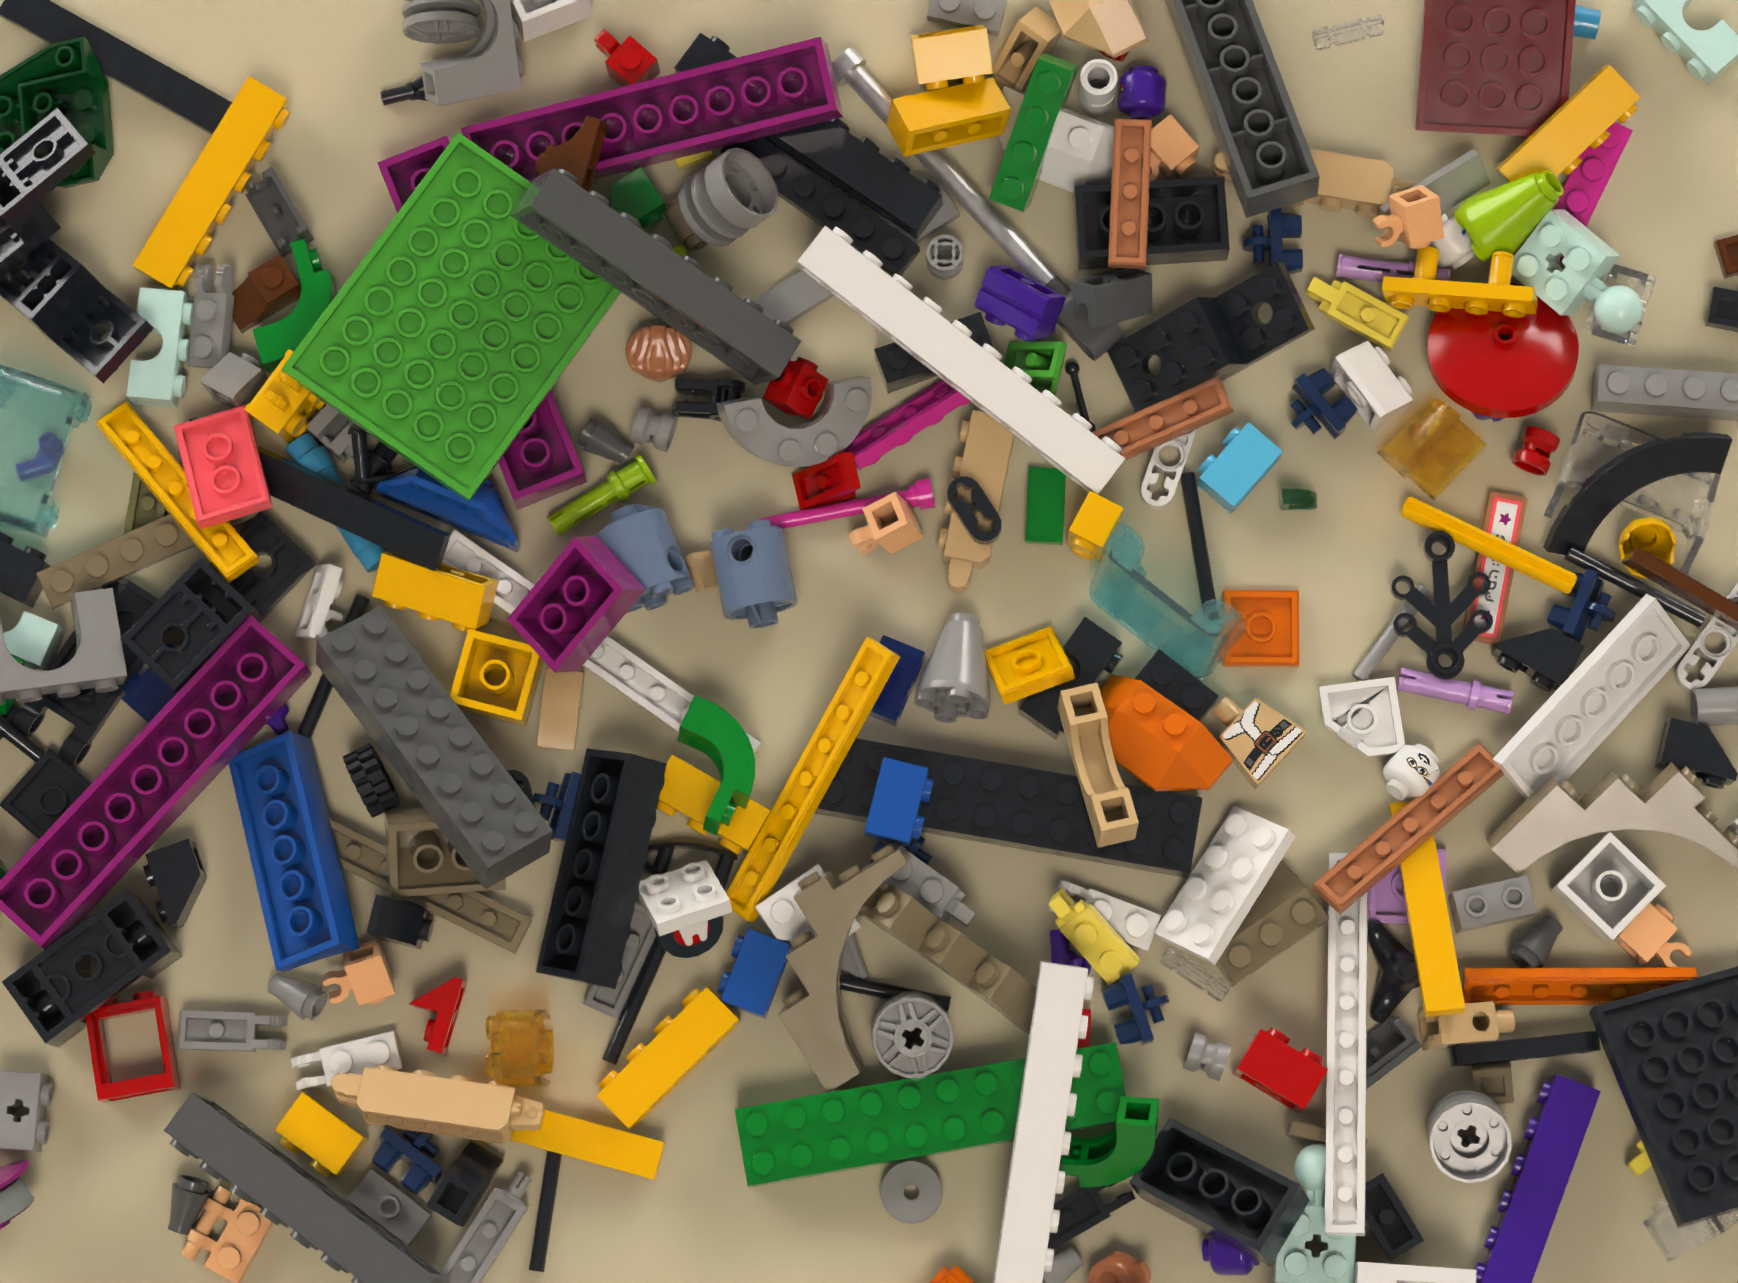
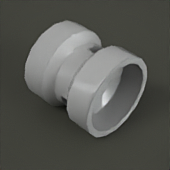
M944 234L936 236L928 244L926 250L927 268L936 278L942 280L952 279L962 270L964 253L959 240L951 235Z
M640 406L633 423L630 441L641 445L645 442H651L655 449L667 452L674 437L678 417L668 413L659 416L654 413L653 409Z
M1195 1032L1183 1069L1191 1072L1202 1069L1203 1072H1206L1208 1078L1220 1081L1232 1045L1224 1042H1212L1211 1044L1207 1036Z

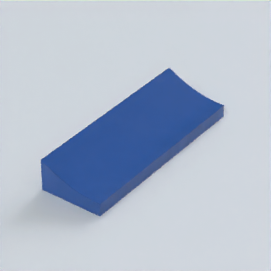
M288 731L237 754L229 763L276 970L286 972L323 958L360 949L311 739Z

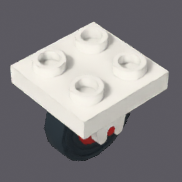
M707 860L689 863L682 868L664 874L652 875L648 879L640 881L638 898L655 927V934L662 948L668 953L681 958L696 957L709 951L718 942L723 931L722 915L732 913L730 899Z

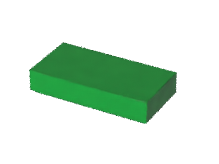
M1029 467L1025 543L1063 545L1066 475L1057 468Z

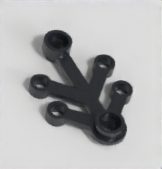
M1436 531L1427 537L1423 546L1426 558L1432 562L1434 604L1414 587L1413 580L1408 576H1398L1391 584V593L1396 599L1406 600L1435 626L1436 641L1416 626L1415 617L1409 613H1401L1395 618L1393 630L1400 637H1408L1427 654L1426 665L1433 676L1446 680L1456 677L1461 672L1465 662L1463 652L1479 634L1488 632L1493 624V618L1488 611L1477 610L1471 615L1469 625L1452 641L1451 625L1477 597L1484 596L1488 592L1491 582L1484 573L1477 572L1472 574L1467 581L1466 587L1450 603L1447 561L1455 551V542L1448 533ZM1434 543H1441L1445 547V553L1442 555L1434 554L1431 549ZM1476 578L1482 579L1485 582V589L1482 591L1475 590L1472 587V580ZM1398 582H1406L1410 588L1409 592L1406 594L1399 593L1396 590ZM1476 616H1484L1487 619L1488 625L1485 628H1478L1474 624V618ZM1400 619H1407L1411 622L1412 628L1409 631H1402L1398 627V621ZM1440 655H1448L1452 660L1451 666L1442 667L1438 663V657Z

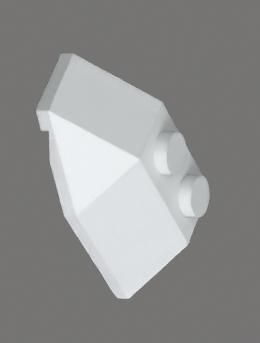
M1006 85L1003 88L1002 94L1011 111L1004 135L998 136L1004 152L1025 96L1024 92ZM1063 107L1045 154L1039 180L1073 193L1074 186L1107 184L1111 182L1114 126Z

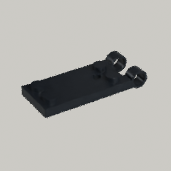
M122 578L102 588H113L121 637L158 600V598L126 578ZM75 629L47 671L64 666L75 656L77 648ZM122 642L127 677L123 684L118 685L119 688L117 690L97 693L95 688H90L86 693L66 698H59L57 693L44 694L41 700L24 703L16 713L12 725L25 735L31 736L41 725L47 709L53 711L76 726L62 744L59 756L72 765L77 766L88 754L92 741L145 662Z

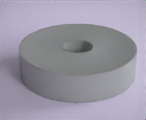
M917 1161L899 1163L887 1172L881 1184L882 1203L886 1211L900 1222L909 1224L923 1222L930 1218L940 1206L942 1199L940 1179L934 1170L924 1163ZM908 1185H915L919 1189V1195L914 1200H909L904 1196V1189Z

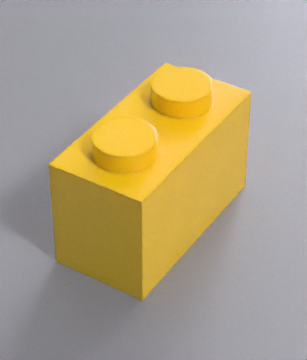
M1089 491L1068 531L1067 545L1072 547L1071 553L1088 562L1092 558L1100 562L1121 524L1124 508Z
M303 1092L275 1128V1131L283 1136L279 1143L296 1155L301 1150L313 1158L309 1165L327 1178L331 1173L342 1177L369 1140L321 1103Z

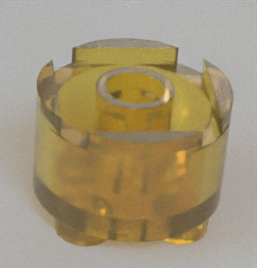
M546 1009L499 1010L495 1016L487 1017L486 1035L488 1039H491V1054H487L485 1059V1071L488 1078L494 1077L497 1084L511 1087H542L549 1085L550 1081L545 1079L544 1075L553 1071L554 1036L553 1030H545L544 1020H551Z

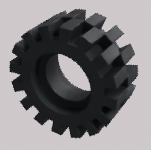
M371 743L343 756V761L351 780L371 817L374 818L384 813V810H390L400 805L390 777Z

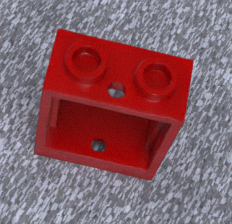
M155 991L132 994L133 1001L118 1003L117 998H111L85 1018L98 1101L108 1103L181 1089L168 1002L162 996H155ZM155 1011L164 1073L112 1082L103 1020Z

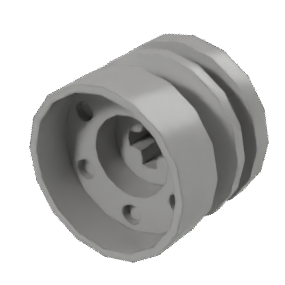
M407 0L409 2L402 8V14L405 18L403 21V33L406 37L415 41L435 44L457 43L473 39L481 33V24L478 19L480 8L478 4L473 2L474 0Z
M741 148L728 149L712 160L707 167L701 168L696 174L688 177L680 185L678 193L680 210L687 224L705 242L718 247L731 244L738 237L743 236L750 228L756 227L769 218L777 210L779 201L777 186L770 171L760 159L751 152Z
M903 991L888 997L876 1009L871 1023V1040L879 1061L890 1072L905 1078H919L937 1071L948 1059L953 1046V1028L944 1008L933 997L918 991ZM915 1027L919 1028L918 1033L922 1040L919 1043L912 1041L910 1045L905 1044L906 1037L903 1032L905 1030L912 1032Z
M1464 1090L1452 1092L1440 1099L1431 1110L1426 1126L1431 1156L1440 1171L1453 1180L1469 1184L1484 1182L1502 1170L1509 1160L1512 1141L1506 1117L1498 1103L1484 1093ZM1472 1125L1476 1136L1468 1135L1466 1140L1462 1139L1460 1128L1467 1130Z

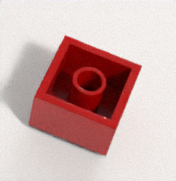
M1270 1027L1267 1032L1260 1029L1255 1034L1232 1074L1299 1114L1305 1110L1328 1071L1327 1068L1321 1065L1324 1059L1307 1048H1303L1299 1052L1287 1045L1290 1038Z

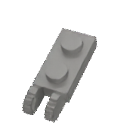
M202 263L196 268L194 285L197 292H195L188 357V366L213 368L229 353L235 298L232 295L234 272L230 264H220L215 273V281L213 280L214 272L211 267L212 265ZM213 282H214V285H215V288H216L217 293H212V292H213Z
M179 1010L177 1049L256 1052V1049L286 1050V1041L276 1038H269L268 1040L256 1038L257 1025L281 1028L282 1026H287V1017L260 1016L255 1012Z

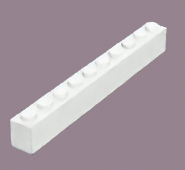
M824 226L797 261L796 266L1086 492L1100 493L1125 460L1119 454L1122 448L1106 436L1102 440L1089 431L1092 425L1077 413H1074L1071 417L1060 408L1062 402L1048 390L1040 393L1031 386L1032 378L1016 366L1011 370L1000 362L1003 356L987 343H984L981 347L970 338L973 333L965 325L957 320H954L951 324L940 314L943 309L926 296L921 300L911 293L910 290L913 286L907 280L896 273L891 277L880 268L883 263L869 251L865 250L861 254L850 244L853 242V239L838 227L830 230L827 226Z
M1040 961L993 1283H1042L1044 1272H1051L1054 1249L1048 1248L1049 1234L1057 1233L1060 1210L1053 1209L1055 1194H1063L1066 1171L1059 1170L1061 1155L1068 1156L1071 1142V1132H1065L1067 1116L1074 1117L1077 1094L1070 1093L1073 1077H1080L1083 1055L1076 1054L1078 1038H1086L1088 1016L1082 1015L1084 1000L1091 1001L1094 977H1088V969L1084 967Z

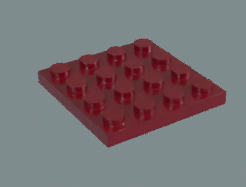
M1424 0L1415 130L1516 136L1532 135L1569 100L1576 0Z

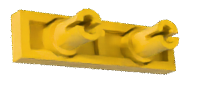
M1430 246L1417 249L1414 276L1412 278L1383 277L1381 291L1386 303L1398 309L1427 306L1430 310L1436 312H1448L1450 308L1465 309L1466 312L1475 315H1484L1488 311L1503 312L1504 315L1514 318L1524 317L1525 314L1536 315L1538 299L1534 287L1510 285L1514 255L1509 252L1496 251L1492 253L1489 279L1486 284L1436 280L1440 252L1437 248Z

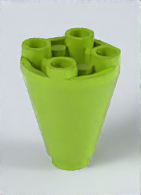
M1551 171L1536 172L1465 199L1461 202L1460 207L1454 211V217L1457 223L1463 229H1466L1473 240L1471 248L1480 260L1492 259V253L1496 251L1509 252L1515 255L1544 216L1556 206L1559 197L1564 193L1563 187Z

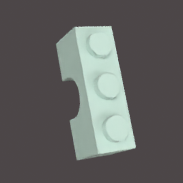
M1635 0L1632 7L1635 9V15L1639 21L1647 27L1652 26L1661 35L1660 39L1663 45L1674 54L1677 52L1687 62V69L1696 79H1703L1710 85L1738 60V35L1723 19L1712 28L1704 31L1695 30L1686 24L1682 11L1692 0Z
M140 287L137 313L154 327L150 333L162 336L163 345L159 354L153 359L147 361L131 360L126 397L134 405L178 408L179 398H184L186 377L182 375L183 361L188 362L190 340L186 339L188 325L192 326L194 303H191L190 298L184 291Z
M24 611L17 626L3 634L8 651L12 656L23 660L25 667L33 670L39 668L47 671L55 658L66 630L58 624Z

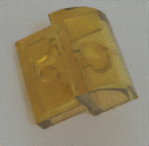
M1430 397L1383 445L1377 454L1402 477L1406 478L1407 476L1434 501L1477 457L1487 444L1459 419L1461 415L1441 400Z

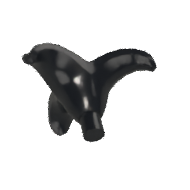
M1374 921L1368 925V942L1380 969V976L1371 1002L1370 1017L1378 1023H1383L1409 992L1420 987L1414 953L1407 950L1379 921Z

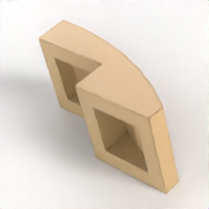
M547 666L540 709L537 747L575 750L585 671L554 673Z

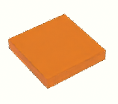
M1223 590V667H1299V591Z

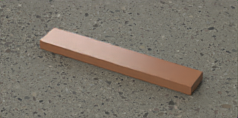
M1478 743L1445 771L1424 795L1412 799L1313 884V890L1341 915L1505 775L1494 762V756Z

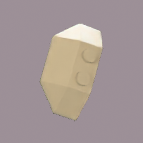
M1049 0L1065 39L1102 51L1114 58L1149 42L1132 0Z

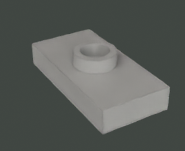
M373 1168L369 1170L348 1198L349 1201L407 1246L412 1244L433 1216Z

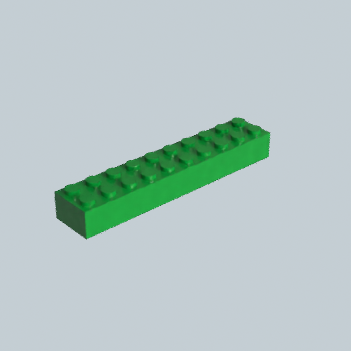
M1116 1042L1079 1048L1076 1050V1054L1083 1055L1081 1073L1079 1078H1072L1070 1093L1077 1094L1074 1117L1067 1116L1065 1132L1115 1124L1120 1096H1126ZM1026 1058L735 1109L747 1186L751 1188L1014 1141Z

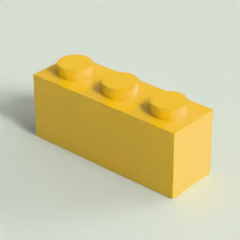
M992 77L985 79L983 82L938 88L932 91L904 95L892 99L886 125L905 157L1004 135L1011 108Z
M388 550L381 554L372 596L384 600L383 604L387 607L400 610L406 607L418 611L417 615L423 619L432 621L443 619L452 622L453 628L468 632V629L476 630L489 623L499 581L445 563H441L440 569L432 571Z
M672 754L666 763L665 782L660 792L657 810L672 818L675 813L680 814L688 819L687 827L706 836L708 832L703 830L705 817L721 782ZM749 799L746 809L737 806L730 825L722 824L717 834L718 837L722 838L719 845L736 855H739L741 850L748 853L771 810Z

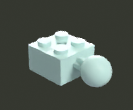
M1565 209L1550 210L1514 256L1512 276L1524 286L1534 287L1536 296L1560 316L1576 315L1587 299H1589L1594 304V316L1597 323L1610 333L1621 334L1628 332L1639 323L1642 317V301L1633 289L1623 285L1608 287L1602 282L1621 255ZM1561 256H1564L1562 263L1566 266L1565 269H1561L1559 264Z
M1311 1144L1299 1152L1294 1164L1295 1176L1301 1186L1306 1189V1195L1310 1201L1273 1262L1272 1283H1354L1356 1236L1325 1234L1326 1144ZM1313 1235L1318 1236L1320 1243H1324V1250L1318 1252L1317 1258L1312 1257L1311 1250L1305 1249V1242L1312 1241Z

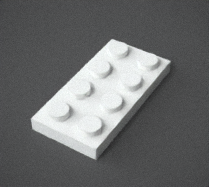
M1233 806L1154 931V934L1161 940L1216 965L1296 836L1289 829Z

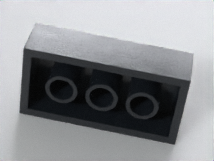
M1224 176L1149 181L1146 265L1227 260L1230 246ZM1111 183L1074 186L1073 202L1078 270L1108 268Z
M1170 1117L1156 1138L1155 1147L1149 1161L1139 1172L1133 1175L1129 1182L1141 1199L1271 1267L1310 1201L1300 1184Z

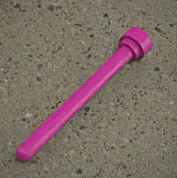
M930 478L916 480L915 485L908 486L909 490L896 492L908 504H912V508L920 507V510L935 507ZM891 493L764 517L758 520H770L771 525H778L779 528L786 529L864 514V507Z

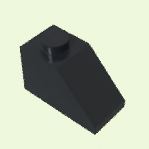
M376 895L366 932L382 941L421 949L423 941L429 942L434 920L429 919L430 912L425 908Z

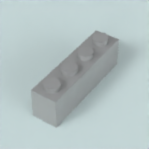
M1599 364L1593 374L1591 411L1738 421V374Z

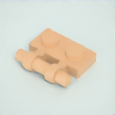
M219 1185L213 1197H208L202 1207L205 1211L195 1229L191 1228L186 1236L188 1242L181 1254L195 1261L201 1248H204L211 1252L204 1267L233 1283H241L274 1223L260 1213L262 1209L260 1206L250 1201L246 1202L241 1199L235 1210L225 1206L232 1192ZM218 1217H221L228 1221L220 1238L216 1241L208 1235Z

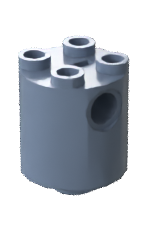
M640 504L624 506L611 513L609 524L595 535V537L600 538L646 589L627 613L636 611L644 606L647 611L659 608L667 603L666 596L672 593L680 595L695 587L663 508Z
M770 520L750 522L747 524V530L734 532L733 528L716 530L712 532L713 541L710 542L724 617L730 620L748 619L749 628L752 629L777 624L779 622L777 613L793 608L798 604L783 528H779L778 525H771Z

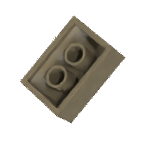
M425 808L384 810L391 898L506 890V878L487 889L482 886Z
M1283 860L1278 864L1216 963V966L1231 987L1240 983L1329 920V917L1308 887Z

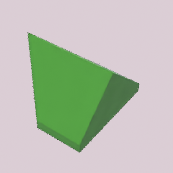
M1062 341L1009 342L1004 365L1011 370L1014 366L1020 368L1032 378L1030 385L1040 393L1048 390L1056 396L1066 356L1067 344Z

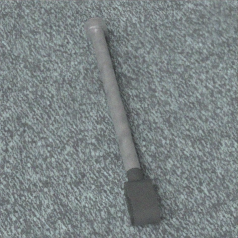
M850 47L832 62L835 81L839 86L848 84L886 125L892 98L866 72L864 66L867 61L854 47ZM939 149L914 154L1027 277L1065 296L1066 300L1060 315L1057 317V324L1090 359L1097 361L1124 337L1117 324L1098 329L1089 327L1088 308L1086 305H1084L1085 317L1081 319L1076 318L1073 307V289H1069Z

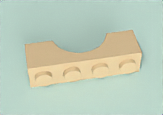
M1098 683L1060 691L1057 709L1097 846L1099 848L1133 840L1136 837L1139 822L1129 788L1123 784L1115 763L1109 736L1108 716Z

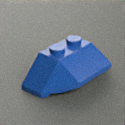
M418 467L379 482L376 491L381 498L517 553L519 551L520 543L497 490H494L495 484L489 480L484 481L469 502Z

